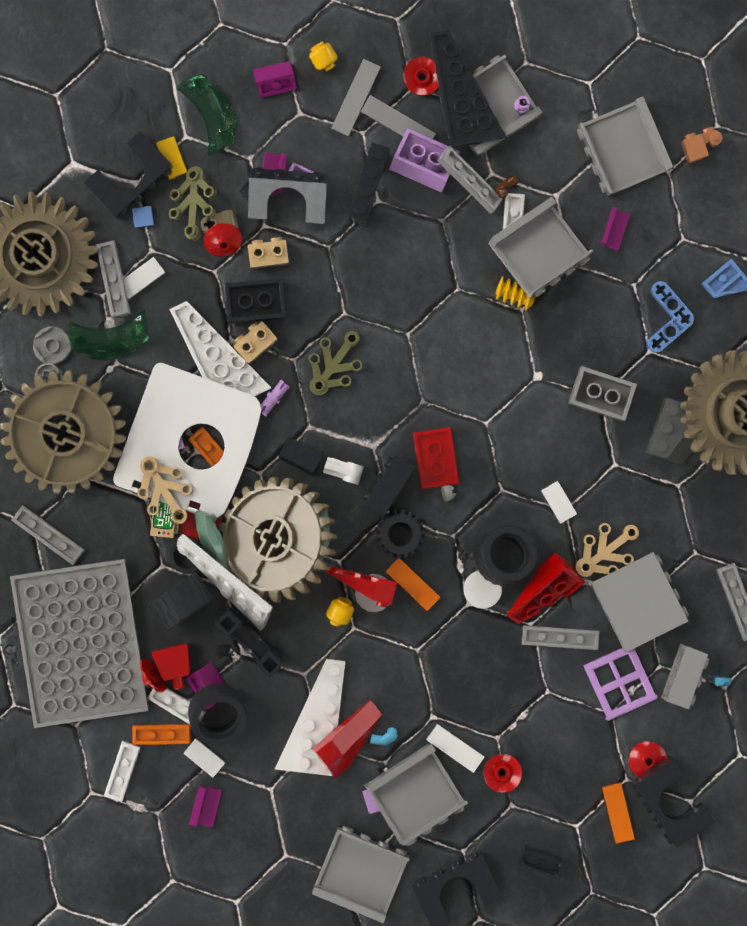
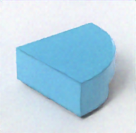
M712 676V683L719 686L731 685V678Z

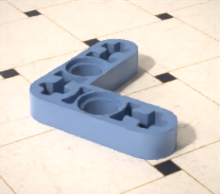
M662 281L653 284L651 294L672 319L648 339L647 348L653 353L662 351L694 322V316L673 290ZM656 286H663V293L665 295H668V293H670L671 296L666 298L663 302L661 299L664 298V296L661 293L656 294ZM670 299L677 302L678 306L675 310H670L667 307V302ZM681 307L683 308L681 314L689 316L688 324L686 322L681 323L682 317L679 314L674 315ZM668 326H672L675 329L676 333L673 337H668L665 334V329ZM661 332L663 338L666 339L668 342L665 343V341L663 340L659 343V349L657 347L652 348V340L654 339L655 341H657L658 339H660L661 336H659L658 334Z

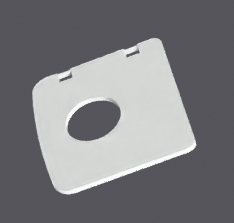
M157 363L153 367L123 449V454L113 477L115 485L137 493L139 488L132 485L134 480L142 482L144 473L140 469L141 461L146 457H154L158 460L159 465L171 468L179 467L183 472L182 477L179 479L173 478L169 474L159 473L162 480L179 484H190L193 491L190 495H184L179 491L168 489L179 508L195 514L198 510L189 507L190 500L201 504L199 510L210 515L215 514L216 518L220 517L228 507L247 462L261 415L260 402L251 394L164 363ZM196 424H208L215 427L224 439L225 449L221 460L208 469L200 470L188 466L179 453V441L182 434L189 427ZM148 463L147 469L152 470L154 467L153 463ZM178 469L174 470L173 475L175 477L179 476L180 471ZM152 477L148 486L149 498H152L156 484ZM185 486L183 488L184 493H188L190 491L189 486ZM143 489L140 491V494L146 496L147 491ZM161 493L159 501L168 504Z

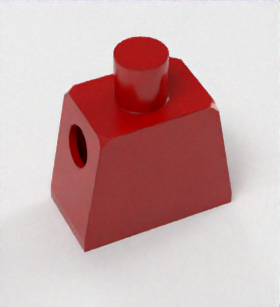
M189 642L152 651L153 659L162 680L172 679L174 690L185 688L183 676L191 674Z

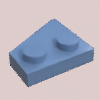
M730 259L701 285L714 299L746 291L747 276Z

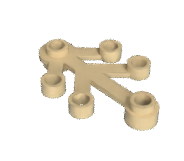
M154 457L144 458L140 464V469L144 475L137 495L142 499L149 496L148 486L151 477L156 483L151 503L147 507L148 513L150 515H157L159 513L158 504L162 493L172 510V520L178 524L184 523L187 520V512L179 508L168 489L179 491L184 495H190L193 491L190 484H179L162 480L159 473L169 474L173 478L179 479L182 477L183 472L179 467L171 468L159 465L158 460ZM148 463H153L154 467L152 470L147 469ZM176 469L180 471V475L177 477L173 475V471ZM185 486L190 487V491L188 493L183 492V488ZM142 489H145L147 491V494L144 497L140 495V491ZM151 506H156L157 511L155 513L150 512ZM179 512L183 513V518L181 520H178L176 518V515Z
M607 523L600 524L597 554L591 558V549L595 544V537L593 535H586L583 539L585 544L583 558L579 559L576 563L577 573L583 577H588L593 572L610 574L609 569L612 567L618 570L614 565L608 567L595 565L601 560L622 562L625 565L634 562V557L631 554L620 555L611 552L627 540H635L639 535L638 528L634 525H627L623 529V534L606 546L607 535L610 533L611 527ZM603 525L608 527V531L605 533L601 530ZM630 529H633L635 531V534L633 536H629L628 531ZM587 537H592L593 542L591 544H587ZM626 556L631 557V561L629 563H626L624 561V558ZM583 564L589 565L587 571L582 569Z

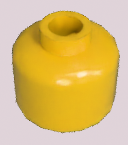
M322 41L310 49L309 58L317 70L325 69V71H328L336 66L334 62L338 56L330 43Z
M338 597V599L331 601L326 615L332 625L340 627L350 622L354 613V607L349 599Z

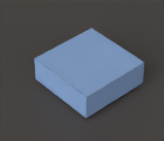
M151 206L132 209L135 228L154 226Z

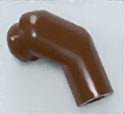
M513 175L503 180L496 187L495 192L498 193L500 198L506 197L508 195L507 189L518 184V179Z

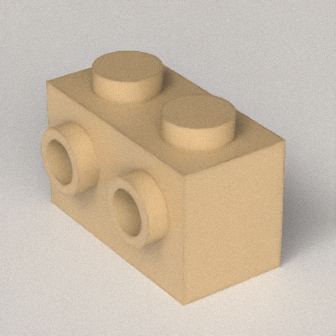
M282 237L271 238V242L263 243V240L251 241L252 244L248 245L251 270L289 265L286 240H282Z
M256 321L248 328L250 330L249 333L245 336L241 334L234 340L236 344L233 347L248 364L252 363L278 340L263 321L260 323Z

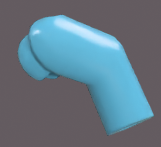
M388 728L387 733L383 736L372 734L370 744L388 746L398 737L396 728Z

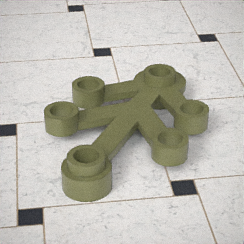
M197 166L191 167L187 171L186 181L178 190L173 189L170 192V198L175 202H179L182 200L183 194L190 188V194L177 208L170 209L169 217L177 221L189 207V223L184 232L185 236L192 241H197L202 235L201 228L197 226L198 205L202 208L203 214L208 218H212L216 214V209L198 194V188L200 186L204 190V196L209 199L215 198L217 191L208 185L204 180L203 170Z
M355 331L346 333L344 337L345 343L333 360L330 351V339L324 337L320 340L319 344L323 349L326 370L321 375L318 364L320 362L319 355L316 353L309 355L308 360L312 365L314 377L310 381L309 387L313 394L323 395L327 392L328 388L337 386L348 387L351 384V378L348 375H344L340 379H328L333 373L350 370L359 371L362 369V362L358 359L353 360L351 363L339 365L349 349L359 343L360 337ZM350 335H354L356 337V340L354 342H350L348 340V337ZM323 340L329 341V345L327 347L322 346ZM313 355L318 357V361L315 363L311 362ZM354 362L360 363L359 369L353 367ZM345 377L349 379L347 385L342 383V379ZM317 382L323 384L321 389H316L315 384Z

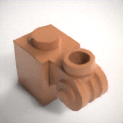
M709 127L702 130L703 134L696 135V133H691L684 136L685 139L681 142L687 164L707 158L709 154L706 144L710 147L718 146L722 141L721 133L714 130V127Z

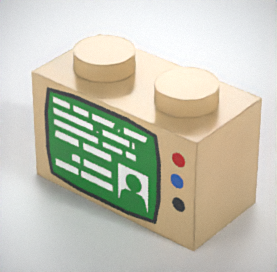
M159 501V513L152 515L150 536L175 538V534H179L180 524L172 520V510L169 505ZM153 506V513H155L157 508Z

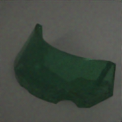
M203 74L189 77L177 85V90L183 93L195 105L203 118L208 133V156L234 145L237 139L235 137L237 120L234 109L223 90L217 84L215 86L208 81L207 76Z
M145 310L141 311L131 321L112 328H89L70 322L69 339L73 351L77 354L84 353L90 355L91 359L96 360L120 359L138 351L139 346L143 343L146 344L149 340Z

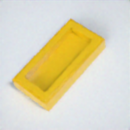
M175 137L157 142L158 150L173 165V168H171L173 172L168 176L169 179L187 174Z

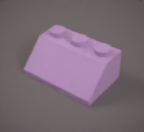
M407 128L389 169L442 193L450 173L438 162V159L449 146Z

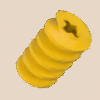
M502 276L495 292L496 300L503 296L504 303L508 299H510V305L517 301V308L524 304L525 311H527L532 306L536 295L529 298L521 286L518 288L517 281L510 285L511 279L508 278L503 282Z

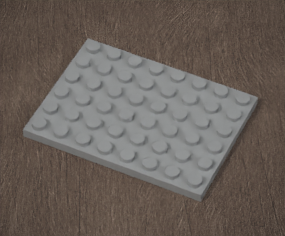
M125 559L10 576L34 728L149 710L146 688L142 681L141 656Z

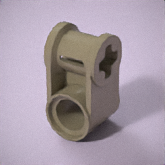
M235 210L222 211L215 214L212 218L205 216L201 221V228L205 234L209 230L208 227H204L207 226L208 221L215 225L229 223L239 229Z

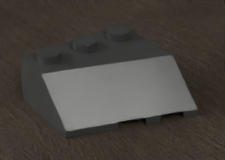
M664 398L646 453L683 465L692 452L690 447L694 442L692 438H685L684 436L688 426L687 424H682L680 418L686 415V410L680 407L681 402Z

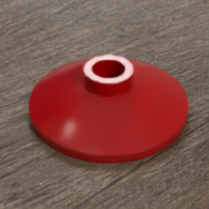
M418 57L406 65L403 80L409 91L416 95H429L439 87L434 60L427 57ZM419 75H425L426 79L424 81L419 80Z
M220 223L212 226L204 236L206 250L218 257L232 255L242 244L240 230L229 223Z
M148 659L141 660L140 668L144 684L146 686L150 685L160 693L166 691V681L162 680L157 666Z
M644 741L638 743L631 750L629 766L638 777L667 756L664 749L657 743ZM647 758L652 759V763L650 765H647L645 763Z
M495 755L487 761L484 767L485 782L496 792L505 793L512 791L521 781V766L510 755ZM505 769V775H499V770Z

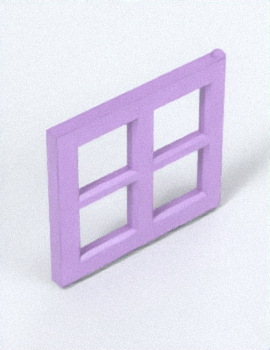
M620 648L583 665L606 715V721H610L658 698V695H655L635 649L624 652L623 648ZM629 654L636 671L620 677L614 660ZM609 663L616 680L600 686L594 669ZM640 678L647 695L631 701L624 685ZM620 687L627 704L611 710L605 693Z

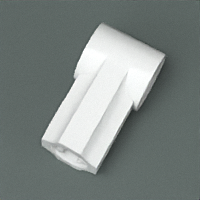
M328 457L323 473L359 485L364 466Z

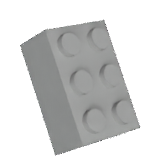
M581 366L579 367L568 404L619 421H625L637 384Z
M680 643L661 698L686 709H689L690 705L693 706L696 699L694 694L696 687H700L703 679L701 673L703 669L707 668L709 663L708 654Z

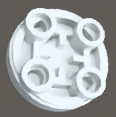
M479 570L467 577L463 591L465 598L471 605L484 609L498 602L502 594V586L494 585L485 580L479 573Z

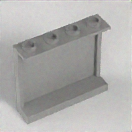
M498 55L489 61L491 64L485 68L484 66L477 68L474 71L473 77H475L501 128L506 136L509 137L542 115V111L539 106L536 107L506 61V55L502 57ZM521 96H526L529 99L530 107L527 112L519 115L514 109L515 101ZM504 139L469 146L476 157H478Z
M640 97L635 102L585 123L581 122L578 125V137L580 140H584L586 145L584 147L585 153L588 158L591 157L593 172L596 176L599 175L601 180L599 183L603 193L606 192L607 197L673 168L644 97Z
M550 197L494 235L488 243L529 298L534 295L540 296L546 291L545 287L556 285L561 280V276L564 274L568 276L576 270L575 267L577 265L583 266L586 264L593 253L592 249L586 250L554 208L556 201L553 197Z
M654 552L590 583L624 652H628L688 622L687 617L689 614L685 606L681 607L678 601L680 596L676 589L672 590L669 584L672 582L667 571L663 572L661 565H663L662 560Z
M432 744L425 745L364 785L400 845H412L417 841L416 837L421 834L423 836L427 835L433 830V826L445 823L449 820L448 816L453 813L456 815L465 809L464 806L468 804L467 801L463 800L434 753L436 750Z
M343 826V828L338 827L313 887L312 894L384 923L387 910L407 861L409 862V855H407V851L401 848H396V850L390 848L389 844L379 840L377 843L371 840L372 837L361 833V835L353 833L354 830L347 826Z

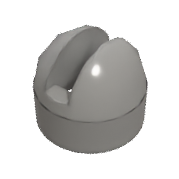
M451 485L441 487L442 497L445 502L454 499L456 493H452V490L455 488Z

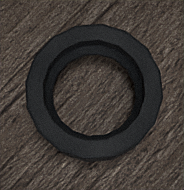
M187 537L204 551L197 539ZM176 541L169 551V561L172 567L183 574H191L198 571L199 569L195 565L185 567L177 561L176 552L178 547L176 546Z

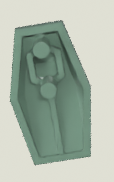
M201 510L196 511V529L204 551L228 570L225 543L214 523L217 521L215 514L210 515Z

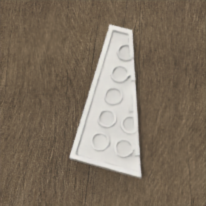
M187 301L169 309L203 378L251 394L254 397L271 389L260 375Z
M182 534L176 545L179 552L187 556L220 590V593L229 599L261 631L266 626L273 607Z
M326 659L275 767L276 770L332 776L312 751V748L338 727L345 661Z

